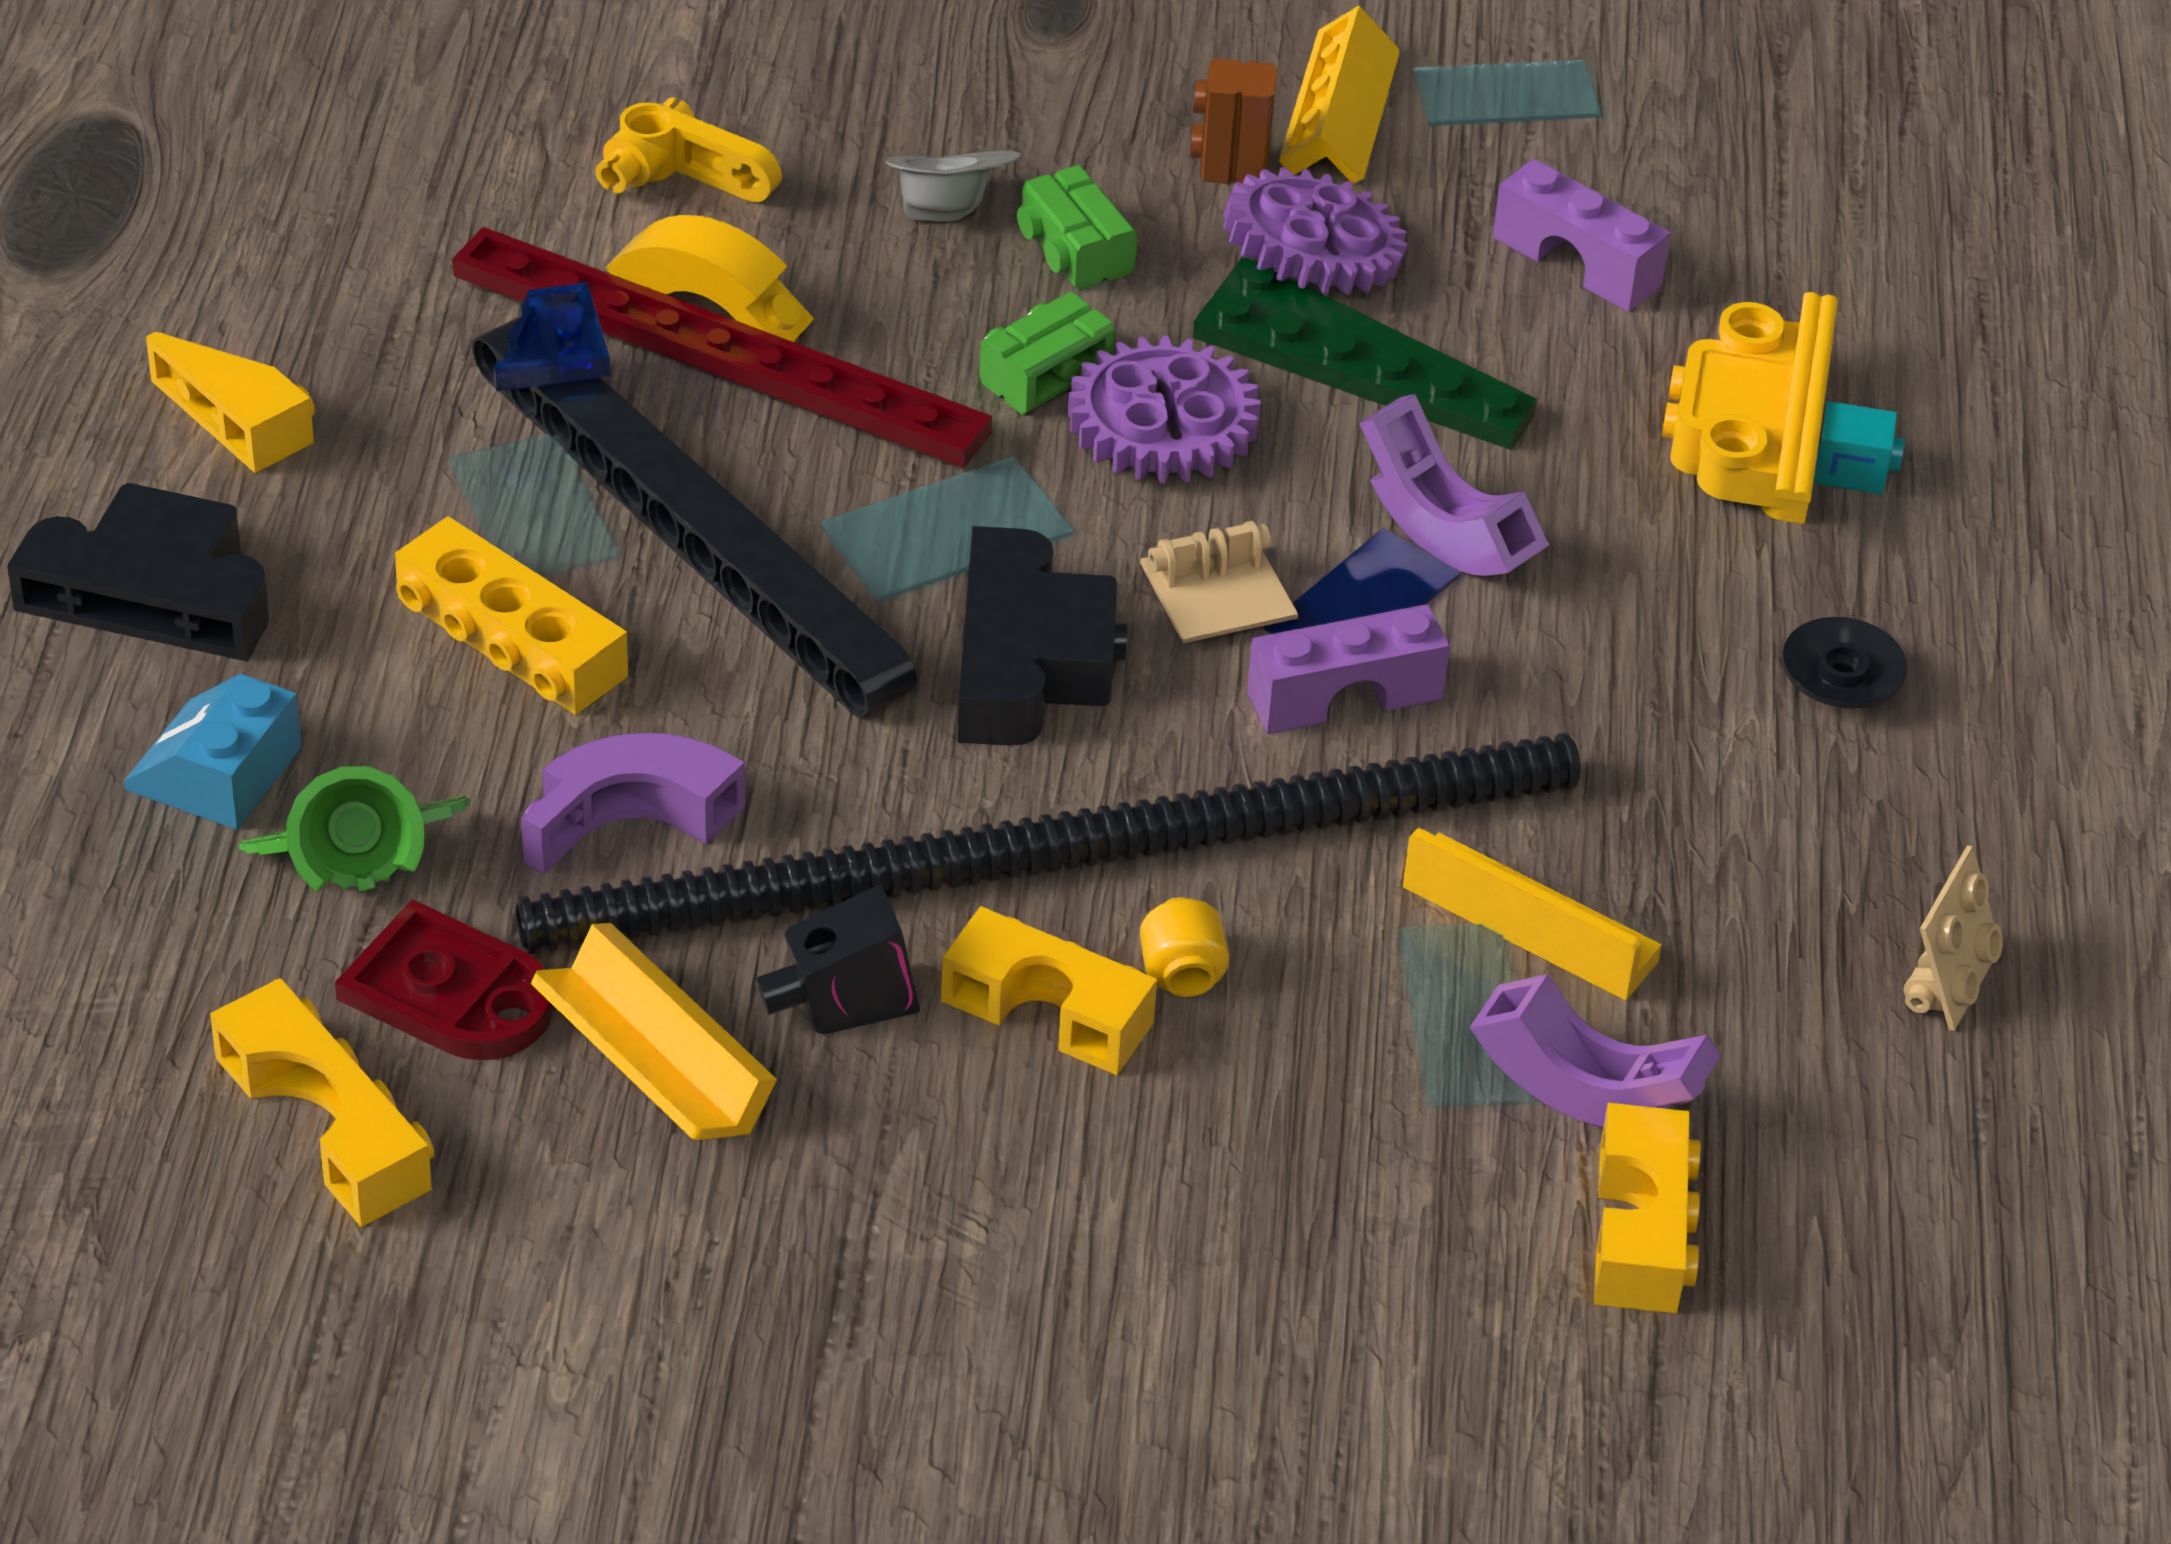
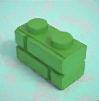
M1080 165L1056 171L1054 177L1046 174L1027 180L1025 185L1022 186V207H1019L1017 210L1019 228L1026 239H1035L1044 249L1046 261L1053 272H1063L1078 291L1101 284L1104 278L1111 281L1132 273L1133 269H1135L1137 232Z
M1072 291L1049 304L1046 302L1039 303L1027 316L1006 328L999 326L992 329L984 340L981 341L979 378L986 388L998 397L1004 396L1007 404L1020 414L1025 415L1071 389L1073 376H1081V364L1083 362L1096 364L1097 351L1102 350L1114 355L1115 328L1113 322L1096 309L1090 310L1089 304Z

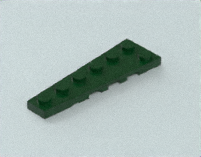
M1242 257L1194 320V339L1384 406L1389 405L1400 397L1415 394L1427 421L1509 450L1514 448L1535 415L1536 398L1309 287L1300 288L1298 282L1290 278L1280 281L1277 279L1278 272L1274 268L1259 270L1257 269L1258 261Z

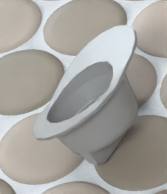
M987 151L940 158L902 156L887 158L885 164L899 169L903 210L908 218L912 220L948 222L959 220L972 213L981 203L991 168L1014 163L1021 159L1022 154L1015 151Z

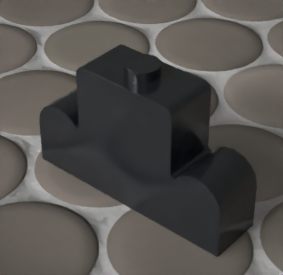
M127 483L119 488L94 531H87L86 526L71 517L56 516L45 518L35 523L29 529L7 564L14 611L246 662L249 661L269 622L263 567L256 559L247 555H241L236 507L222 502Z
M972 526L959 691L957 743L1023 745L1033 741L1041 734L1044 726L1045 703L1084 706H1106L1110 703L1113 660L1125 661L1127 644V623H1115L1117 580L1114 577L1053 573L1054 550L1052 543L1046 536L1037 531L1018 528Z

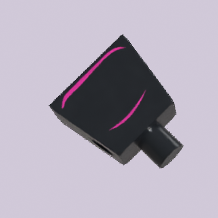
M882 884L790 926L784 936L792 965L756 977L757 986L768 1015L804 1003L815 1031L824 1035L920 1012L903 933Z

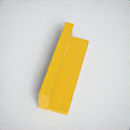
M1360 6L1355 7L1318 30L1279 158V162L1293 175L1327 157L1352 184L1360 182L1365 177L1400 50Z
M1417 828L1409 837L1403 888L1627 1001L1659 962L1662 944L1440 832L1433 835L1421 828Z
M611 923L592 924L572 968L536 971L531 982L532 986L689 1137L694 1140H706L749 1135L777 1079Z

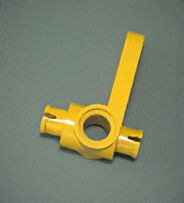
M674 97L668 98L663 104L645 102L626 108L620 116V130L604 145V160L598 163L595 168V174L599 183L608 191L618 182L613 187V193H622L628 186L641 187L647 182L666 179L677 171L747 201L761 202L782 181L780 164L767 148L696 119L690 106L683 100L673 108L677 104V98Z

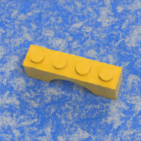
M279 978L210 1013L215 1058L251 1100L271 1096L302 1098L320 1105L335 1117L332 1126L320 1138L324 1185L361 1228L432 1190L430 1159L434 1157V1148L427 1132L418 1122L413 1121L409 1123L397 1110L393 1096L386 1085L379 1079L371 1081L359 1067L358 1059L348 1042L341 1037L336 1040L323 1026L316 1007L307 997L298 998L287 984Z

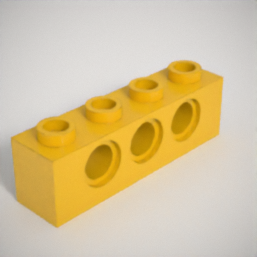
M445 517L395 552L396 590L398 598L406 607L414 612L422 613L443 627L455 640L464 641L490 658L499 669L511 672L535 688L546 700L555 701L574 715H577L628 677L627 631L451 517Z

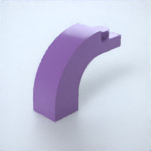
M1415 394L1398 398L1359 423L1381 470V473L1370 479V482L1384 507L1400 528L1416 544L1447 566L1472 575L1509 573L1549 546L1525 491L1505 495L1486 494L1470 486L1453 470L1444 457Z
M664 733L622 734L580 745L554 759L542 769L543 798L533 801L521 817L523 861L544 874L588 833L606 823L628 818H646L661 821L707 844L745 808V762L699 740Z
M1549 974L1499 984L1469 1027L1493 1061L1521 1088L1544 1104L1565 1115L1600 1127L1604 1126L1608 1103L1668 1109L1671 1104L1680 1106L1692 1101L1704 1090L1705 1080L1721 1056L1708 1035L1650 1046L1631 1045L1609 1038L1592 1028L1577 1015Z

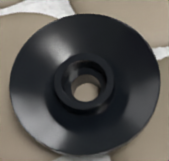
M1825 617L1804 623L1789 635L1782 654L1784 671L1788 679L1798 690L1818 702L1840 708H1866L1887 701L1900 690L1907 671L1904 652L1888 633L1870 623L1846 617Z

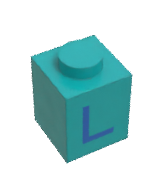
M1826 401L1813 483L1883 495L1888 471L1899 473L1902 462L1905 438L1894 436L1897 412Z

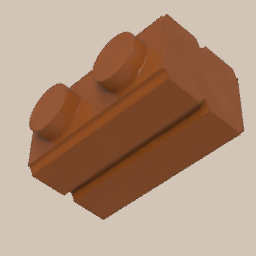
M1214 58L1210 61L1208 79L1196 80L1193 113L1204 114V123L1193 124L1190 157L1201 158L1199 177L1203 181L1228 184L1232 180L1235 183H1243L1247 174L1259 178L1262 169L1268 170L1277 67L1273 63L1248 61L1246 64H1242L1240 60Z

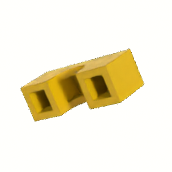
M982 906L978 908L942 957L941 1002L1000 1026L1014 1007L1024 1002L1046 1001L1055 1004L1061 1008L1058 1051L1117 1076L1154 1024L1157 978L1144 974L1132 966L1120 964L1086 950L1074 942L1065 941L1035 929L1016 918L1006 917Z
M1617 1103L1607 1104L1599 1153L1598 1198L1624 1201L1639 1209L1608 1207L1603 1209L1596 1247L1594 1305L1677 1314L1682 1287H1695L1699 1246L1687 1244V1233H1696L1700 1193L1688 1191V1180L1697 1181L1701 1141L1689 1139V1111Z

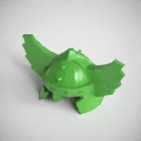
M341 766L315 777L297 795L287 818V830L241 840V844H238L239 850L245 851L246 854L259 853V855L289 852L297 873L316 892L326 887L330 881L341 885L344 890L349 889V887H358L359 891L374 889L375 883L381 880L389 881L390 875L397 868L402 871L415 872L424 849V824L453 817V814L464 811L465 807L470 805V799L466 798V796L417 804L414 795L395 776L370 766Z

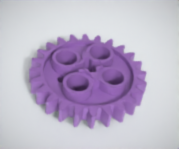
M1281 167L1278 177L1266 169L1261 170L1259 178L1247 174L1243 183H1235L1223 214V218H1225L1223 230L1231 233L1229 243L1243 246L1240 253L1243 258L1258 257L1257 269L1274 268L1278 270V280L1282 281L1292 276L1297 278L1299 287L1303 289L1308 286L1309 282L1317 283L1319 289L1327 294L1330 285L1337 286L1346 295H1350L1353 285L1365 293L1370 292L1372 283L1384 287L1388 278L1394 279L1396 277L1407 247V243L1404 242L1407 232L1398 228L1401 219L1396 216L1386 215L1389 207L1387 204L1370 203L1372 193L1369 191L1358 194L1352 192V182L1347 181L1341 185L1333 184L1331 175L1327 173L1322 176L1321 180L1315 179L1307 169H1303L1300 176H1294L1285 167Z
M1142 336L1138 338V346L1135 349H1131L1119 341L1116 342L1115 356L1099 350L1096 352V364L1083 362L1081 364V376H1073L1068 400V417H1071L1070 432L1079 434L1080 449L1094 447L1093 461L1096 463L1112 458V472L1116 474L1130 466L1135 468V480L1140 481L1148 471L1156 472L1159 482L1164 484L1169 477V473L1176 472L1185 483L1190 482L1191 470L1198 469L1207 477H1212L1214 462L1226 468L1233 467L1234 454L1246 456L1248 453V442L1256 440L1261 401L1257 400L1258 386L1257 384L1248 383L1249 371L1247 369L1233 370L1234 358L1232 356L1215 360V347L1211 345L1197 352L1193 351L1192 339H1186L1180 347H1172L1169 337L1163 336L1159 346H1151ZM1157 381L1160 386L1161 393H1156ZM1167 424L1172 425L1171 436L1169 434Z

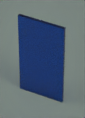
M1382 528L1292 603L1298 613L1297 619L1264 626V631L1269 634H1275L1426 605L1460 577V571L1389 530Z

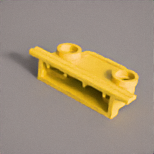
M1815 292L1805 293L1800 323L1783 320L1777 311L1764 304L1756 302L1733 304L1727 307L1721 314L1718 329L1720 340L1702 339L1694 342L1688 349L1686 365L1673 366L1668 400L1679 401V404L1667 402L1661 437L1673 439L1670 454L1672 464L1682 472L1697 475L1699 486L1708 495L1721 500L1761 506L1768 516L1774 519L1805 524L1814 482L1839 300L1833 295L1821 297Z

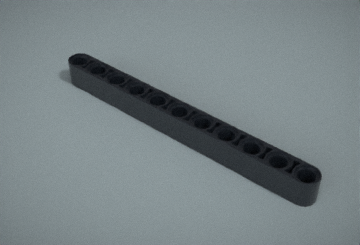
M522 315L476 337L472 341V352L476 365L483 377L848 711L857 717H864L916 687L917 676L913 662L899 643L535 318L530 315Z

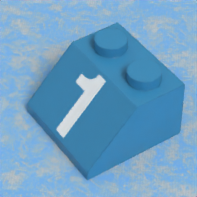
M238 674L195 696L186 703L124 780L125 790L238 830L302 748L297 693L243 674Z

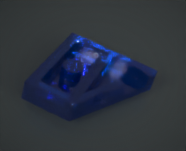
M588 282L529 290L521 306V318L514 322L508 335L506 355L503 361H497L494 366L496 392L571 381L579 382L586 379L611 376L610 356Z

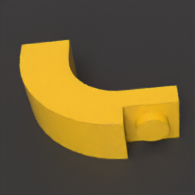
M676 215L658 220L636 235L605 267L612 275L666 295L677 291L702 295L724 308L736 321L792 342L814 320L813 316L778 279L788 266L774 252L751 235L716 219L696 215Z

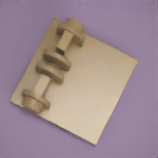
M1247 521L1243 525L1226 528L1225 538L1219 528H1214L1209 531L1208 542L1201 531L1193 533L1192 536L1173 540L1162 539L1158 541L1157 547L1148 550V557L1140 558V564L1183 644L1298 618L1295 607L1262 550L1271 546L1270 533L1265 524L1256 525L1254 521Z
M1969 845L1963 851L1920 927L1925 952L1918 960V967L1915 968L1903 988L1905 1003L1912 1011L1917 1013H1925L1928 1010L1943 1011L1948 1029L1952 1031L1956 1030L1968 1006L1975 1003L1979 994L1980 984L1991 964L1997 962L2000 958L2003 947L2002 930L1998 924L1994 923L1988 901V880L1985 874L1980 873L1974 847Z

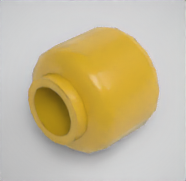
M1184 897L1172 898L1151 910L1142 921L1140 926V944L1145 971L1147 975L1157 978V987L1170 992L1175 996L1195 997L1210 990L1228 970L1230 953L1224 922L1217 909L1208 903Z

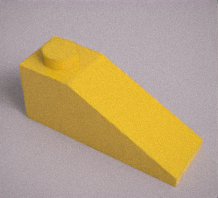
M157 331L146 336L151 382L254 473L314 443L312 416L315 414V407L310 394L302 385L292 383L275 367Z

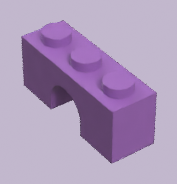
M1534 158L1499 184L1493 238L1537 262L1562 242L1568 240L1579 251L1584 261L1585 276L1583 287L1628 312L1662 286L1671 232Z
M1428 604L1254 637L1251 642L1247 693L1267 734L1326 723L1328 706L1334 695L1345 686L1363 680L1370 681L1385 711L1442 700L1450 645Z

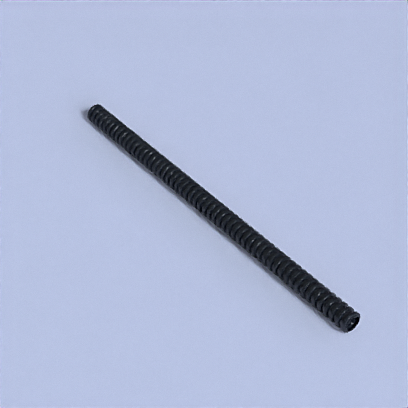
M1559 733L1555 736L1554 741L1548 736H1540L1536 739L1535 744L1529 739H1521L1516 747L1511 742H1502L1498 746V750L1489 744L1483 745L1479 753L1470 747L1464 748L1460 756L1451 750L1445 751L1441 759L1433 753L1426 754L1422 762L1414 756L1407 757L1403 765L1393 759L1388 760L1383 768L1380 764L1374 762L1369 763L1364 771L1361 767L1355 765L1350 766L1345 774H1343L1342 770L1336 768L1331 769L1326 777L1317 771L1312 772L1307 780L1300 774L1293 775L1288 783L1281 777L1273 778L1269 786H1266L1265 782L1259 780L1254 781L1250 789H1247L1244 784L1240 783L1235 784L1231 792H1228L1225 787L1221 786L1216 787L1212 795H1208L1207 791L1202 789L1197 790L1192 798H1189L1183 792L1177 793L1173 801H1170L1165 795L1158 796L1154 804H1150L1147 799H1139L1135 807H1131L1126 801L1119 802L1116 810H1111L1108 805H1100L1096 813H1091L1088 808H1081L1078 810L1077 816H1072L1069 811H1062L1058 814L1057 819H1052L1049 814H1042L1039 816L1038 822H1032V819L1029 817H1023L1019 820V824L1014 826L1011 821L1004 820L1000 822L999 828L993 829L990 823L981 824L979 831L976 832L970 826L962 827L960 834L954 835L950 829L942 830L938 838H934L928 832L923 833L919 841H914L910 835L903 836L900 844H894L889 838L883 839L880 847H874L871 842H864L861 845V850H854L851 845H845L842 847L841 853L836 854L831 848H826L822 850L821 856L814 857L811 851H806L802 853L801 859L794 860L791 854L782 856L779 863H774L773 859L768 857L763 858L759 866H754L752 861L749 860L743 861L740 869H734L731 864H724L721 867V872L715 873L711 867H704L701 870V875L696 876L693 875L691 870L682 871L681 878L673 879L670 873L662 874L661 881L653 882L652 878L647 876L642 877L638 885H633L628 879L622 880L620 887L613 889L610 883H602L600 891L592 892L589 886H583L580 888V894L572 895L569 889L560 890L559 897L551 898L550 894L545 892L540 893L539 900L530 901V898L526 895L520 896L516 904L518 931L522 948L526 949L528 954L534 955L537 954L538 947L546 946L549 952L557 951L558 944L567 943L570 949L577 948L579 941L585 940L592 924L611 923L622 934L627 933L630 939L638 938L640 931L648 930L649 934L653 936L658 935L662 927H668L670 932H678L681 924L687 923L691 929H697L700 927L701 921L708 920L711 926H716L720 924L721 918L728 917L732 923L740 921L743 914H748L754 920L761 917L762 911H769L771 916H779L781 909L787 907L791 913H798L802 905L806 904L812 910L820 909L822 902L828 901L831 906H835L841 903L844 898L849 899L881 884L884 891L888 892L891 897H898L902 889H908L911 894H917L921 891V886L927 885L931 891H936L940 889L941 883L945 882L951 888L959 887L963 879H967L968 883L973 885L978 884L982 876H987V879L992 882L998 881L1001 873H1006L1009 878H1017L1020 875V870H1026L1029 875H1036L1039 873L1040 867H1045L1049 872H1055L1059 869V865L1064 863L1068 869H1074L1078 867L1079 861L1083 860L1088 866H1093L1102 857H1104L1106 862L1112 863L1116 862L1118 855L1121 854L1127 860L1135 859L1140 851L1147 857L1154 856L1158 848H1162L1168 854L1174 853L1177 845H1181L1187 851L1193 850L1196 842H1201L1204 847H1212L1216 839H1220L1223 844H1231L1235 836H1239L1243 841H1250L1253 839L1254 833H1258L1262 838H1268L1273 835L1274 830H1278L1281 835H1287L1292 832L1293 827H1297L1301 832H1306L1311 829L1312 824H1316L1320 829H1325L1331 825V821H1335L1339 826H1344L1350 822V818H1354L1358 823H1363L1369 819L1370 815H1373L1377 820L1385 819L1389 812H1392L1396 817L1404 816L1408 809H1411L1415 814L1423 813L1427 806H1430L1434 811L1442 810L1446 803H1449L1453 808L1461 807L1465 800H1468L1472 805L1480 804L1485 796L1489 801L1494 802L1499 801L1504 793L1508 798L1513 799L1518 798L1521 795V791L1532 796L1538 794L1540 788H1543L1547 793L1555 792L1558 790L1559 785L1566 790H1570L1577 786L1580 779V757L1577 746L1569 734Z

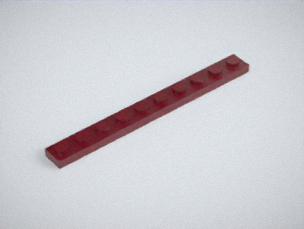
M482 227L452 258L453 276L962 468L968 464L992 434V416L486 227Z

